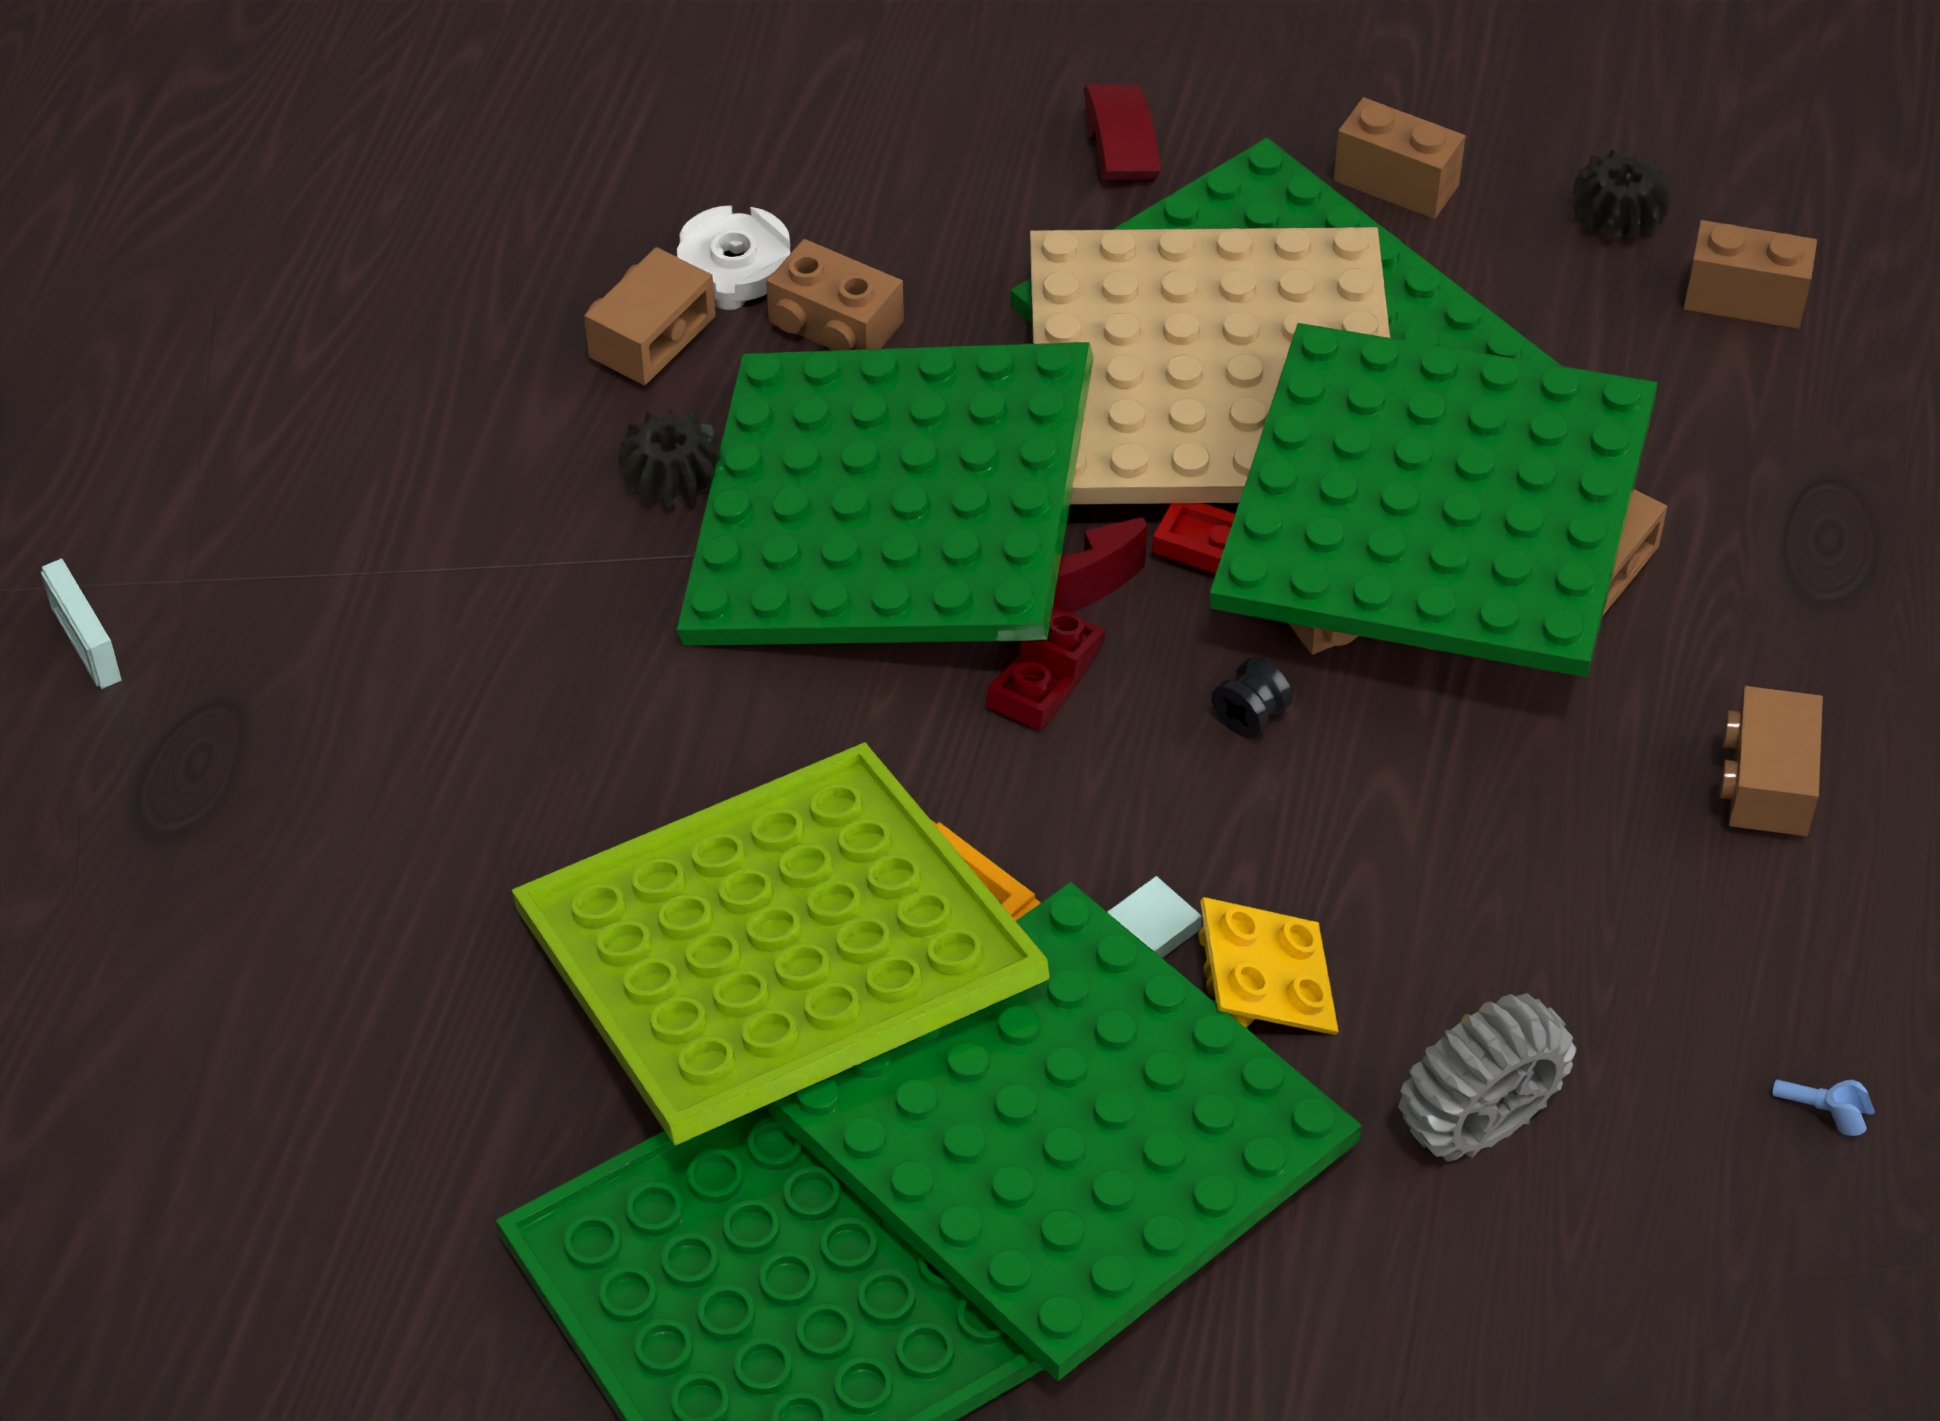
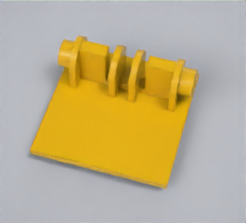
M1206 897L1200 900L1204 926L1200 929L1198 936L1199 942L1205 947L1207 961L1204 964V974L1208 979L1206 987L1208 994L1216 998L1214 1002L1217 1004L1218 1011L1227 1012L1246 1029H1248L1247 1027L1254 1019L1331 1035H1336L1339 1032L1319 922Z

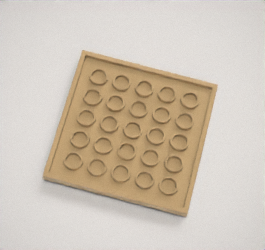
M1378 227L1030 231L1033 344L1090 342L1094 357L1070 504L1239 503L1297 323L1390 338Z

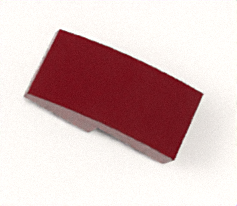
M1086 84L1083 90L1089 139L1096 140L1101 181H1155L1161 172L1152 119L1140 85Z
M1140 517L1120 523H1109L1100 528L1085 531L1084 551L1070 555H1061L1053 606L1066 612L1079 610L1116 591L1145 567L1147 524L1144 518Z
M1053 606L1048 639L1021 641L1019 656L988 687L985 707L1041 731L1063 705L1086 672L1105 639L1106 629L1085 621L1074 613L1066 612Z

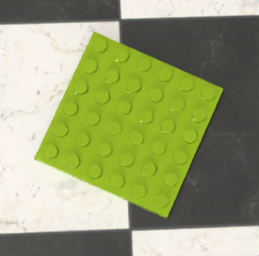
M866 742L511 890L516 910L674 1145H678L1050 979L1048 961L1045 955Z

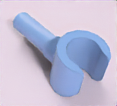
M1778 1079L1773 1086V1096L1831 1111L1836 1127L1843 1135L1857 1136L1863 1134L1867 1128L1861 1113H1875L1867 1090L1860 1082L1855 1080L1837 1083L1830 1090L1811 1088Z

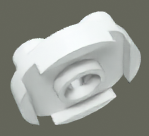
M732 206L711 208L690 219L680 232L677 257L713 275L715 306L720 309L735 310L743 306L746 300L766 295L767 279L791 254L787 228L777 217L763 209L750 207L751 215L743 213L732 214ZM729 250L734 254H744L736 257L725 256L724 252Z

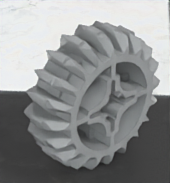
M1528 993L1516 997L1512 994L1502 996L1496 1004L1491 1001L1484 1003L1479 1011L1473 1015L1464 1014L1459 1024L1451 1030H1444V1036L1435 1045L1426 1047V1056L1422 1061L1412 1066L1410 1070L1412 1077L1404 1082L1400 1090L1403 1096L1398 1108L1403 1113L1402 1118L1411 1128V1134L1424 1148L1428 1147L1436 1157L1442 1156L1448 1162L1457 1160L1464 1154L1473 1158L1481 1149L1494 1146L1505 1137L1511 1136L1523 1124H1530V1118L1538 1110L1547 1107L1549 1097L1561 1090L1563 1085L1561 1079L1570 1073L1573 1066L1571 1060L1577 1048L1572 1043L1573 1037L1564 1028V1021L1551 1007L1547 1009L1539 999H1534Z

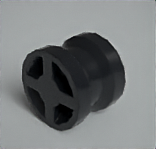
M1253 657L1248 658L1239 666L1234 680H1224L1214 689L1211 701L1218 717L1230 730L1240 736L1254 738L1268 726L1269 716L1280 715L1292 703L1293 695L1287 680L1275 666L1266 660Z

